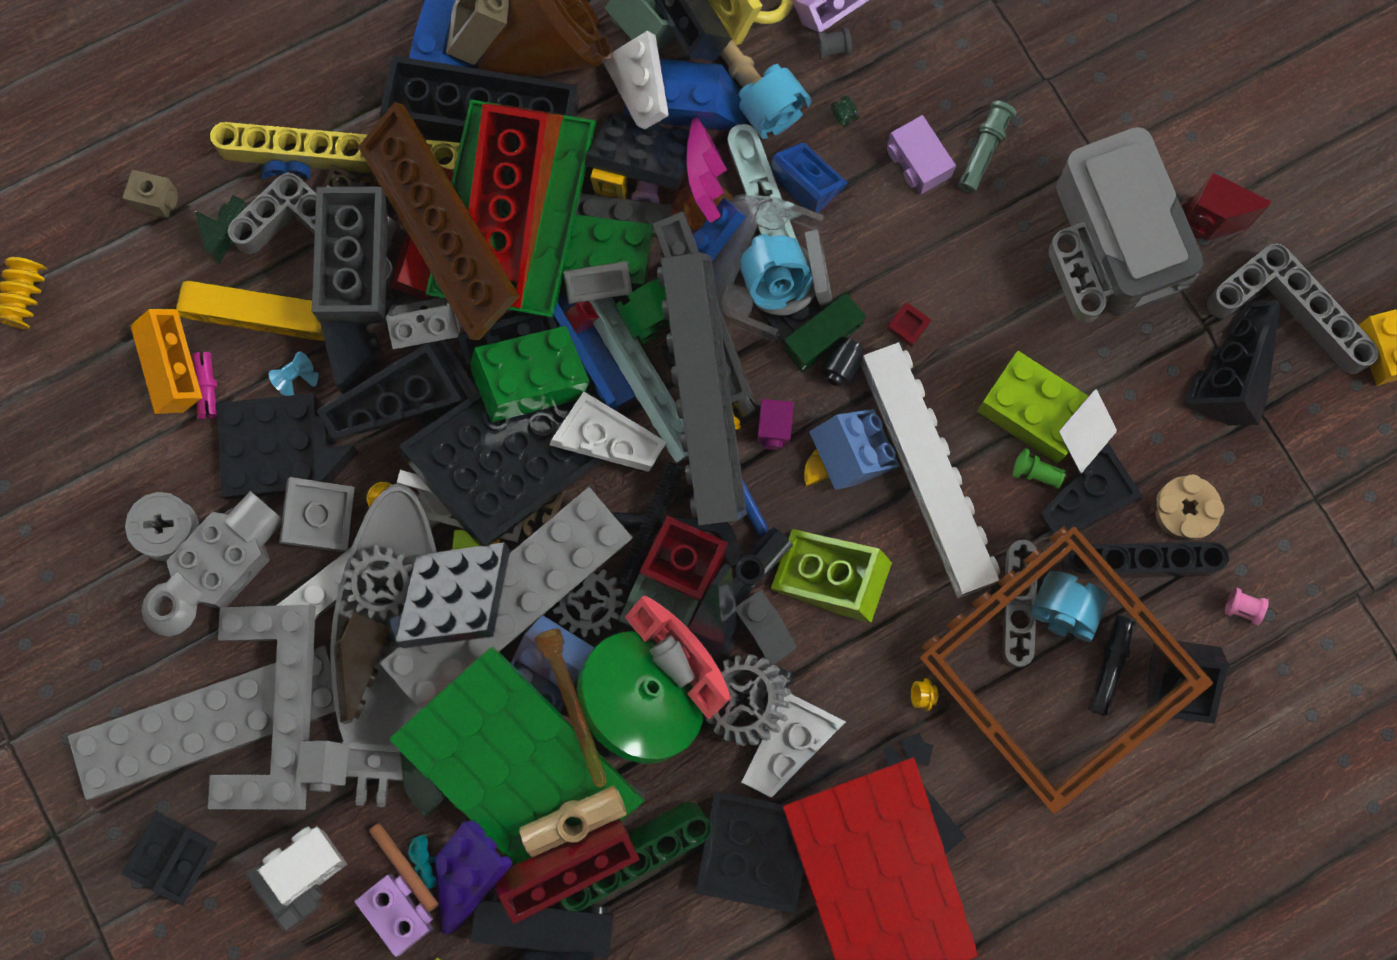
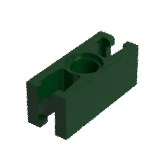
M845 293L784 340L785 345L782 349L803 373L829 353L835 343L840 342L841 338H848L864 325L863 321L866 319V315L851 297Z

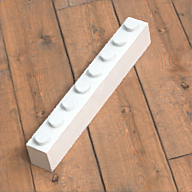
M898 342L863 355L860 364L957 598L959 599L993 586L999 581V565L995 557H990L985 547L988 544L986 534L981 526H976L972 515L975 514L973 503L968 496L964 497L960 488V485H962L961 475L958 469L952 467L947 457L950 455L948 444L943 437L939 438L935 429V426H937L936 416L931 408L927 409L924 403L925 391L919 379L915 380L911 372L913 363L908 351H903Z

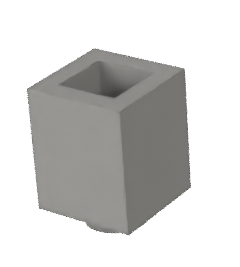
M300 741L296 783L309 784V791L330 792L331 786H345L349 745L330 741Z

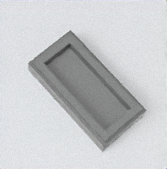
M628 261L563 271L569 304L629 295L633 292Z

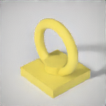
M708 0L736 45L743 42L753 22L760 24L777 23L790 13L793 6L792 0H781V4L777 9L773 11H760L763 5L759 0Z

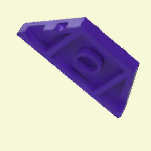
M476 821L463 822L435 857L443 934L455 933L512 866L508 856L499 857L494 851L497 844L485 835L484 830Z

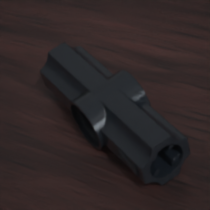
M773 526L745 556L739 559L736 566L732 569L735 606H738L761 583L763 578L793 547L788 537ZM748 564L754 565L758 569L759 575L755 579H746L741 574V568Z

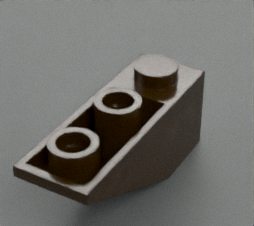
M355 612L346 616L334 645L340 723L342 724L351 723L354 718L359 719L366 703V700L362 699L366 687L371 688L375 682L378 669L374 667L378 657L385 655L391 642V638L387 637L390 627Z

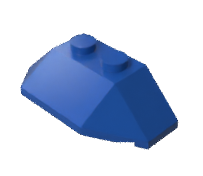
M659 59L669 116L657 122L658 124L691 127L692 120L698 117L707 129L731 131L737 125H747V118L739 109L741 98L738 94L741 90L722 65ZM625 104L624 114L630 116L631 119H633Z

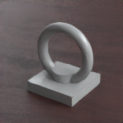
M818 230L805 232L808 250L800 246L813 279L808 293L799 301L794 299L786 302L787 307L770 310L755 304L745 284L747 295L756 307L766 313L783 316L802 310L813 300L815 295L821 311L833 303L824 249Z

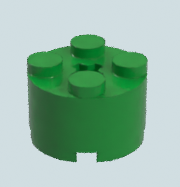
M658 279L643 285L627 295L630 302L624 306L621 301L615 305L633 340H640L642 345L659 337L658 332L660 329L668 326L671 330L670 320H665L662 309V301L667 300L665 286L661 287Z

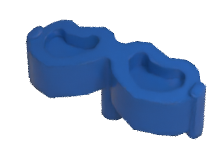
M272 160L262 165V179L274 175L292 173L310 180L311 167L298 161L283 162Z

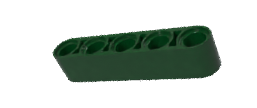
M686 802L633 830L628 835L640 860L560 900L562 906L571 912L583 910L700 845L711 835V822L698 804ZM697 819L696 823L688 826L690 822ZM668 836L663 842L658 843L662 837Z

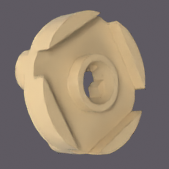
M1194 474L1171 480L1162 487L1156 498V519L1160 527L1168 535L1176 539L1182 538L1192 541L1209 535L1218 526L1220 518L1224 513V505L1216 489L1209 482ZM1186 500V502H1192L1195 505L1194 510L1196 513L1194 516L1191 513L1183 514L1181 511L1184 508L1182 501Z

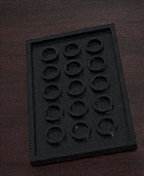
M587 387L585 392L599 400ZM479 391L400 444L397 450L479 546L483 547L494 543L605 461L549 445L577 401L491 423Z

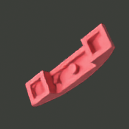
M646 595L641 597L627 613L625 619L644 642L654 639L658 644L671 635L675 641H680L691 670L696 676L689 682L693 688L688 692V695L708 720L711 719L731 699L719 668L702 643L675 615Z

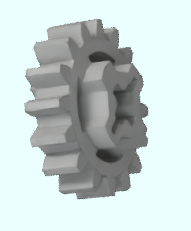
M378 545L374 547V554L371 555L365 549L361 550L363 559L359 561L356 558H352L350 562L355 569H347L344 573L345 576L351 578V581L343 584V589L352 590V593L347 597V601H358L356 606L357 612H360L364 607L367 608L368 618H372L375 611L380 612L382 619H386L388 610L398 615V605H405V596L407 595L411 575H408V572L413 568V564L402 563L405 557L404 553H400L396 557L392 556L393 551L390 546L386 553H381ZM374 561H387L383 567H373L369 564ZM398 570L403 577L401 590L394 584V576ZM358 575H361L366 580L367 588L362 594L357 585ZM385 575L387 577L386 584L389 589L383 586L375 589L372 576L381 578ZM387 597L391 600L382 604L373 603L376 598Z

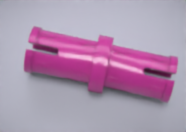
M200 352L191 354L202 394V399L196 402V415L199 419H206L205 406H208L209 419L218 417L215 399L217 380L213 379L212 354L209 352H203V365L200 362Z

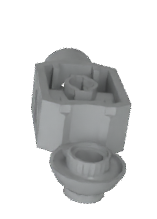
M251 491L228 515L212 511L166 561L171 578L167 582L155 586L144 598L141 612L143 621L148 628L162 636L177 635L185 631L192 624L196 616L198 603L219 609L220 607H228L270 561L264 544L280 528L282 518ZM172 600V611L168 615L163 616L161 614V606L164 602Z

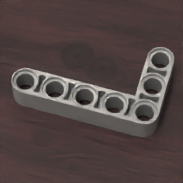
M285 173L280 175L230 223L228 227L229 237L239 251L244 254H254L265 246L294 217L315 235V216L308 217L307 213L311 209L316 208V192L295 174ZM298 188L294 195L285 196L289 189ZM275 210L271 217L262 218L266 211ZM252 231V235L248 239L240 240L243 233ZM388 258L386 262V292L392 289L389 287L394 273V268Z
M1271 244L1264 248L1220 284L1207 299V309L1214 317L1226 318L1266 286L1346 373L1358 374L1372 365L1378 358L1379 352L1376 344L1296 257L1281 244ZM1266 257L1273 259L1276 267L1271 266L1267 262ZM1243 276L1249 277L1253 281L1254 286L1245 283ZM1288 281L1294 282L1298 290L1292 289ZM1220 295L1228 297L1231 305L1223 303ZM1310 304L1318 308L1319 314L1311 310ZM1332 327L1340 332L1341 338L1333 334ZM1354 351L1362 356L1363 362L1355 358Z

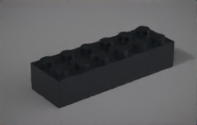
M392 55L380 115L382 118L394 102L400 103L405 106L421 134L461 140L470 100L576 117L579 106L578 85Z

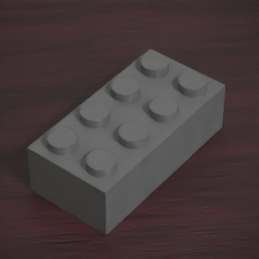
M316 187L312 313L319 323H385L388 199L382 187Z

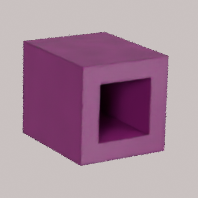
M770 399L761 400L756 444H763V448L768 450H782V447L789 446L794 402Z

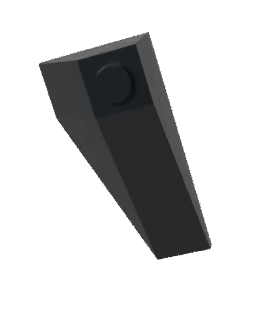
M1278 300L1247 303L1229 328V337L1222 347L1213 350L1210 354L1212 360L1204 371L1199 370L1193 378L1184 403L1187 408L1229 426L1260 424L1268 399L1280 311V302Z

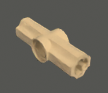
M611 786L580 801L572 800L564 803L558 811L520 827L519 833L527 853L534 857L565 842H578L585 838L589 831L627 815V811L619 791L615 786ZM574 816L580 818L582 822L576 826H570L565 823V819Z

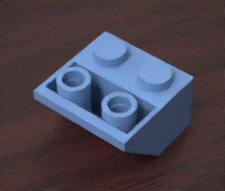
M874 409L835 415L809 431L835 490L858 485L900 467L896 459L895 450L889 443L883 430L882 421Z
M541 615L523 636L511 664L560 713L575 691L580 668L594 647Z

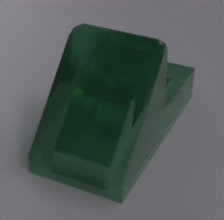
M235 195L231 197L229 202L222 205L217 221L195 211L206 252L218 264L221 263L233 243L228 234L230 223L248 206L243 199Z

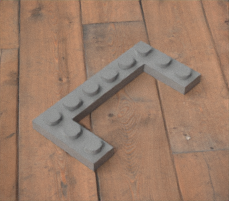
M316 606L220 607L218 641H277L270 775H210L208 809L306 810L307 784L296 783L300 741H309Z

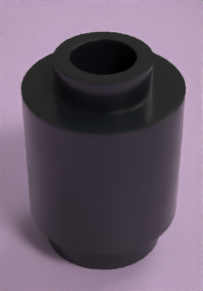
M845 337L841 338L840 342L835 343L821 369L825 375L824 379L836 387H841L842 384L849 385L862 362L863 346Z

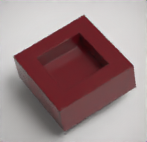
M905 302L886 330L910 347H913L930 325L932 319L908 302Z

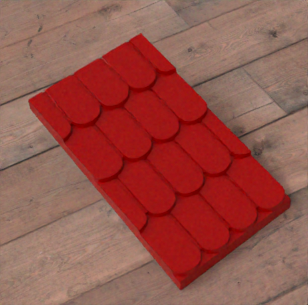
M914 757L782 806L835 960H970L978 956Z

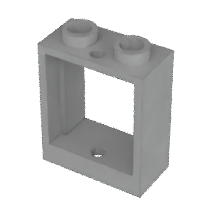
M441 297L392 305L386 316L393 349L456 338L461 327V323L446 298ZM423 305L428 307V309L421 310L420 308Z

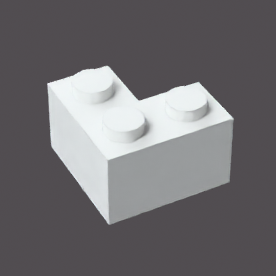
M309 826L304 828L292 838L294 844L283 852L278 848L262 860L265 865L258 869V871L283 905L287 906L315 884L321 885L348 865L326 833L318 827L312 830Z

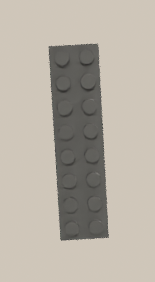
M701 252L661 258L662 266L658 267L657 270L658 280L661 287L665 286L667 300L662 301V309L665 320H670L671 333L667 334V344L669 352L675 355L676 366H672V379L674 386H679L681 398L677 399L676 408L679 419H684L685 432L681 433V443L683 451L689 454L690 465H686V478L688 485H693L695 497L690 499L691 513L693 518H698V525L737 521L747 514L712 258L711 255Z

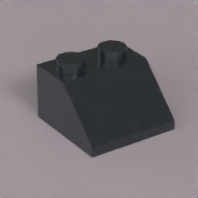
M1177 641L1210 678L1213 684L1172 718L1215 724L1229 665L1223 649L1219 646ZM1155 643L1152 649L1148 672L1147 711L1186 679Z

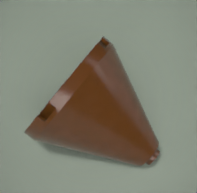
M509 0L507 23L477 61L475 68L535 77L600 66L611 58L612 50L606 35L599 39L596 26L601 22L587 0Z

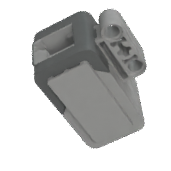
M1131 128L1080 147L1070 154L1058 179L1056 189L1071 227L1056 233L1049 246L1048 253L1074 317L1080 322L1090 323L1099 317L1104 308L1112 315H1124L1173 297L1189 288L1199 277L1198 272L1203 266V256L1150 133L1144 128ZM1067 242L1071 245L1073 251L1064 253L1059 250L1057 243ZM1073 271L1076 275L1082 274L1083 278L1081 281L1077 277H1071ZM1085 299L1092 300L1096 305V311H1086L1082 307L1081 301Z

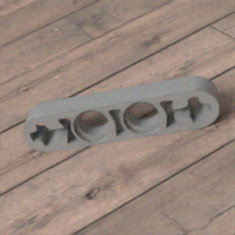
M1018 540L1009 547L1006 553L1005 575L1013 569L1017 570L1020 568V558L1014 557V553L1018 552L1021 547L1024 548V553L1031 554L1037 549L1032 542ZM1037 580L1029 586V593L1026 596H1017L1004 607L1002 656L1004 661L1014 668H1021L1029 664L1034 657L1036 619L1031 617L1029 613L1037 597ZM1022 611L1027 615L1028 625L1024 629H1018L1011 623L1013 612ZM1010 633L1014 635L1028 634V639L1022 638L1020 640L1021 650L1026 651V656L1021 657L1020 661H1016V655L1010 654V650L1017 645V637L1010 638Z

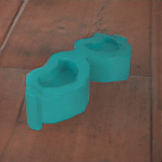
M425 834L413 838L409 846L408 855L416 865L414 868L415 872L426 887L430 889L437 886V880L432 873L430 865L435 863V857H429L427 850L428 840Z

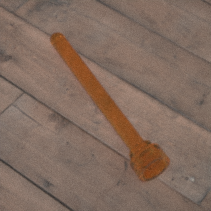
M560 629L542 632L535 637L536 645L539 652L543 653L544 657L549 658L593 783L597 787H602L606 784L607 778L561 654L564 651L563 645L565 643Z

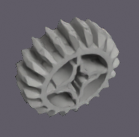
M752 654L748 655L747 659L744 656L737 655L735 656L734 663L730 660L723 661L725 670H719L725 680L731 699L727 707L725 704L711 719L708 720L707 718L706 721L712 725L716 724L714 732L718 735L724 734L725 741L732 743L736 740L737 745L745 746L747 741L750 745H758L759 738L764 741L771 740L769 729L776 733L781 731L777 721H787L788 717L782 714L783 708L788 709L792 707L790 702L784 701V697L792 693L790 689L782 687L787 682L786 676L778 675L780 668L776 665L769 666L770 662L768 659L762 657L758 660L757 656ZM747 674L759 675L755 681L750 680L745 686L736 682L737 679ZM768 692V704L766 708L764 706L763 700L766 693ZM742 693L750 695L748 698L750 699L749 704L752 707L743 704L746 702L744 701L745 696ZM749 714L759 719L746 727L736 725L739 719H744Z

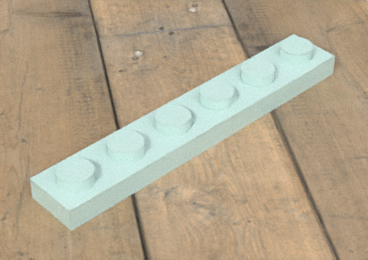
M613 298L590 300L589 302L599 316L593 322L595 328L619 366V370L634 391L635 397L643 406L653 427L657 430L660 437L667 442L668 452L676 463L689 460V454L683 451L681 443V433L685 432L684 419H679L676 403L638 340H633L615 307L616 303Z

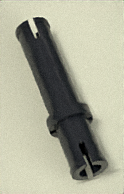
M1116 616L1109 642L1105 643L1103 648L1106 651L1088 706V710L1093 713L1107 717L1110 714L1111 704L1125 659L1129 658L1131 650H1129L1130 641L1137 625L1133 619L1124 616Z

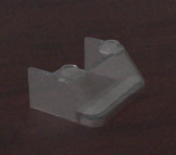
M749 194L737 195L730 202L746 218L712 261L717 301L726 323L776 342L778 329L748 318L753 307L752 297L745 288L734 284L742 264L741 258L750 245L757 225L768 230H778L790 220L821 232L824 215L777 197Z

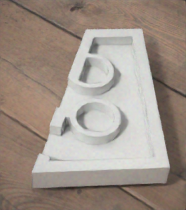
M646 31L612 52L611 58L604 62L636 125L643 129H647L669 116L656 36Z
M792 694L784 697V701L790 702L792 705L791 708H783L782 714H785L788 720L777 721L781 729L778 733L769 729L771 740L761 741L741 783L772 798L846 721Z

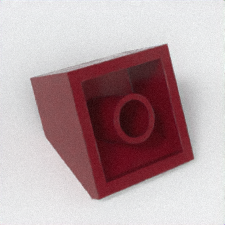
M1213 172L1194 196L1185 216L1194 237L1208 241L1249 229L1269 207L1271 201Z
M667 516L639 575L701 601L723 562L728 542Z

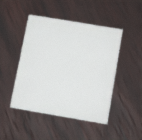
M1095 389L1059 433L1080 473H1082L1117 432V429L1097 389Z

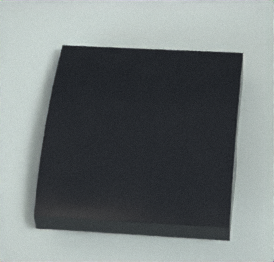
M156 811L121 874L151 888L152 892L183 906L217 843Z

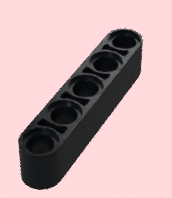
M1217 542L1091 544L1105 561L1107 554H1112L1118 559V568L1112 569L1120 578L1210 576L1225 568L1229 562L1228 550ZM1072 550L1063 557L1062 569L1065 573L1074 575L1078 579H1097L1087 566L1083 570L1074 565L1073 556L1076 554ZM1205 552H1209L1214 556V567L1209 566L1205 562ZM1140 553L1146 554L1150 558V568H1145L1139 563L1138 557ZM1172 553H1177L1182 557V567H1177L1173 564L1171 560Z

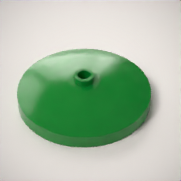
M629 631L606 638L585 658L577 680L578 704L588 728L608 750L624 759L637 763L663 762L676 756L693 742L701 728L704 714L688 695V692L693 688L692 685L688 683L679 688L676 682L652 661L653 656L650 653V649L657 644L655 640L651 639L644 642L637 632Z

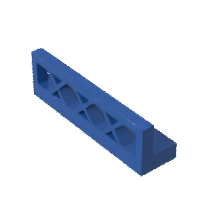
M566 293L558 298L553 316L557 328L567 326L590 384L601 402L616 411L635 400V393L619 370V366L609 349L604 345L603 339L594 324L591 328L578 335L576 334L565 316V313L576 303L569 304Z

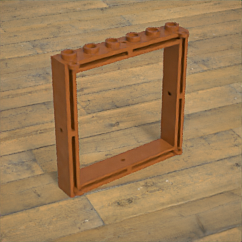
M1065 526L1049 538L1053 544L1048 549L1042 552L1037 548L1025 558L1023 562L1027 566L1022 571L1016 574L1011 570L997 582L1002 588L992 596L985 592L972 603L976 610L967 617L962 613L946 625L950 632L941 639L937 635L933 636L921 647L925 653L920 656V659L1054 815L1213 684L1210 678L1075 526L1069 531ZM1072 550L1186 679L1059 785L1054 787L944 658Z

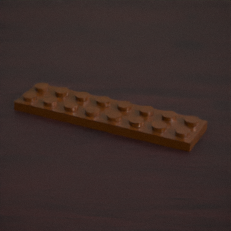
M394 102L358 148L468 337L472 340H480L520 296L403 104Z

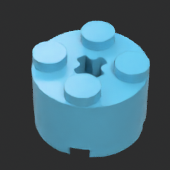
M779 64L769 67L762 79L755 84L750 83L746 85L738 94L741 98L739 109L763 139L768 138L766 133L772 131L776 136L788 129L803 115L800 111L802 106L806 104L809 107L811 104V97L788 68H781Z
M761 234L752 240V245L744 252L740 260L739 267L748 292L755 304L761 308L774 310L787 307L786 302L794 298L796 301H799L811 288L812 275L796 238L781 235L769 237L766 234Z
M1050 571L1043 581L1029 615L1036 620L1049 623L1047 629L1057 635L1065 637L1067 632L1083 641L1091 642L1106 609L1109 596L1090 582H1088L1087 587L1076 582L1078 577L1060 571Z

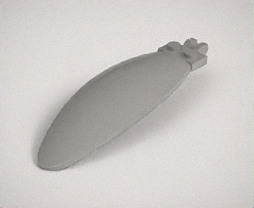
M394 484L388 487L375 499L367 511L343 572L333 617L330 650L333 700L339 729L344 741L342 744L349 745L346 778H358L356 805L364 806L367 800V779L379 780L376 795L377 807L386 806L388 780L408 782L410 761L389 738L420 710L380 664L400 646L394 640L390 642L385 655L378 657L374 667L378 669V674L372 687H366L362 699L366 700L359 719L354 718L348 724L340 723L334 645L346 616L355 612L368 618L367 608L364 607L360 612H357L356 606L358 601H347V597L352 593V590L343 589V584L351 581V578L344 575L345 570L355 569L350 562L352 558L361 561L363 559L361 550L365 549L371 555L374 554V547L378 545L380 552L386 553L390 546L393 551L392 556L396 557L398 554L404 553L405 557L402 563H412L414 566L417 555L437 553L428 518L416 494L403 484ZM374 561L369 564L373 567H383L387 561ZM413 568L408 572V575H412ZM398 570L394 576V584L401 590L403 577ZM358 575L357 585L362 594L367 588L366 580L361 575ZM385 575L381 578L372 576L375 589H378L380 586L389 589L386 584L387 577ZM387 597L376 598L373 603L382 604L391 600ZM402 604L398 605V615L388 610L386 619H382L380 612L375 611L372 618L369 619L383 624L384 621L402 615L404 606Z

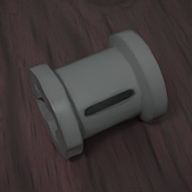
M848 27L843 28L840 32L825 34L823 31L817 32V48L820 59H826L827 55L845 53L846 56L852 54L851 34Z

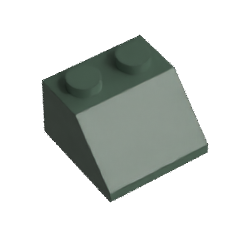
M610 0L604 8L612 17L613 23L623 29L631 40L649 31L656 36L657 48L660 50L676 38L654 0Z

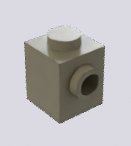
M132 170L122 199L132 210L168 218L171 209H174L177 204L178 192L169 178Z

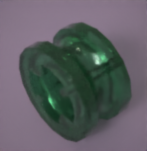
M842 96L840 102L834 101L831 103L833 115L843 127L849 126L850 120L856 121L859 119V112L848 96Z

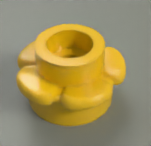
M925 678L924 681H915L913 683L911 702L914 708L929 711L932 705H936L938 701V689L935 685H932L930 679Z

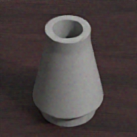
M672 635L650 649V653L653 656L652 661L675 681L679 688L685 686L696 677L691 670L680 641H675Z

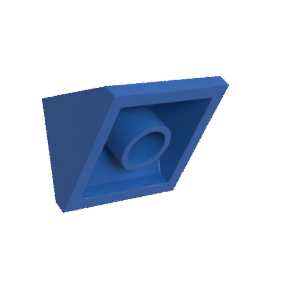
M804 142L778 152L772 158L771 171L775 181L814 217L848 184Z

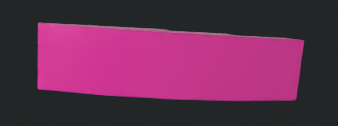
M696 117L692 120L687 143L686 163L688 179L696 203L711 223L721 217L714 199L724 193L717 176L727 171L710 135L700 119Z

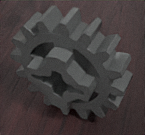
M603 569L599 575H596L595 571H593L580 582H583L581 589L576 593L568 592L557 602L560 606L553 610L554 615L564 616L559 622L561 627L570 624L569 632L574 635L579 629L584 639H587L589 631H594L596 637H600V628L602 627L610 632L612 630L609 623L610 620L619 621L620 618L615 610L624 608L623 602L616 601V598L622 596L623 592L622 589L613 590L617 583L615 577L607 581L606 570ZM596 583L602 585L608 591L610 597L600 595L596 590ZM587 595H592L593 601L598 602L591 604L590 610H585L583 604L579 603L586 600ZM567 607L576 609L579 612L580 622L574 620L569 615ZM601 611L607 612L601 620L593 623V618Z

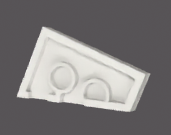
M583 391L549 445L649 472L667 442Z

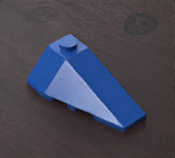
M456 0L424 1L415 29L409 58L475 68L477 63L473 65L446 54L452 8Z

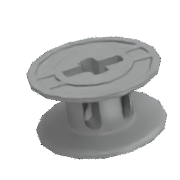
M155 492L143 496L133 504L127 514L125 529L128 540L136 550L156 561L166 562L200 524L197 514L190 505L184 503L180 498L171 493ZM164 521L167 522L168 524H170L171 526H173V527L163 528V533H161V532H159V531H157L156 529L153 528V527H163V522H164Z

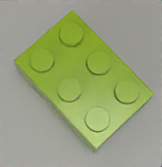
M1017 351L977 412L1058 464L1069 452L1059 431L1089 396L1020 351Z

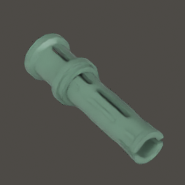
M992 101L989 106L990 114L986 122L981 124L979 128V141L958 183V187L967 193H976L997 144L1004 141L1007 125L1010 120L1014 119L1017 113L1011 105L1005 102Z

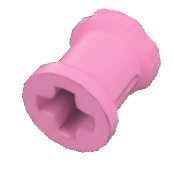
M1235 587L1227 599L1225 614L1228 616L1238 615L1251 620V624L1259 626L1265 617L1269 602L1268 599L1262 597L1258 599L1244 594L1240 588Z

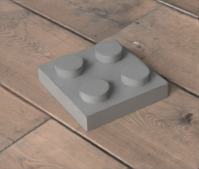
M289 477L286 485L279 544L346 552L348 549L355 487Z

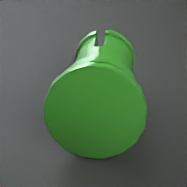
M1024 448L1015 461L1013 478L1017 479L1023 474L1024 478L1029 481L1033 478L1058 489L1064 480V473L1066 471L1040 461L1039 456L1034 455L1030 457V450Z

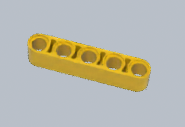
M193 281L182 282L176 306L180 317L225 326L325 341L321 323L312 313V301Z

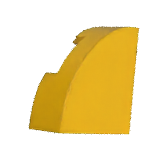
M817 449L808 458L804 468L805 487L829 479Z

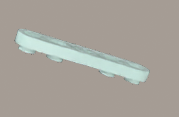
M746 124L733 127L728 135V148L759 234H766L769 237L781 235L796 238L757 131L752 126ZM758 183L765 194L771 193L768 197V207L770 210L766 211L765 204L761 199H755L759 193Z

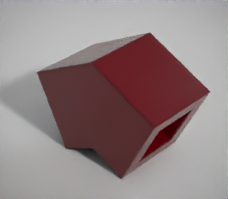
M589 301L577 302L565 313L577 335L591 328L593 322L599 318Z

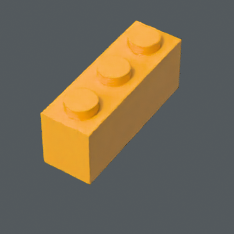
M148 309L130 326L154 413H184L202 399V394L178 309Z

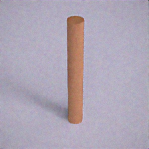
M380 823L373 826L369 830L370 834L425 910L430 912L435 909L439 903Z

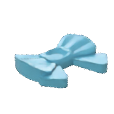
M301 351L296 353L293 362L288 363L282 369L270 370L268 373L273 386L285 396L294 395L292 380L298 376H301L313 387L317 385L319 376L318 372H313L314 367L311 360Z

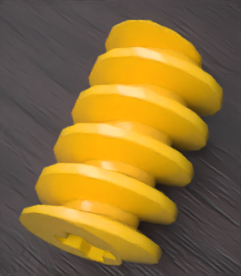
M10 257L5 262L9 269L3 270L1 274L2 278L6 281L0 282V291L2 292L0 293V323L19 329H30V325L22 321L23 317L33 318L34 313L27 310L26 306H37L38 302L31 298L30 294H41V289L33 284L34 282L45 281V278L38 274L37 271L47 270V268L29 259Z

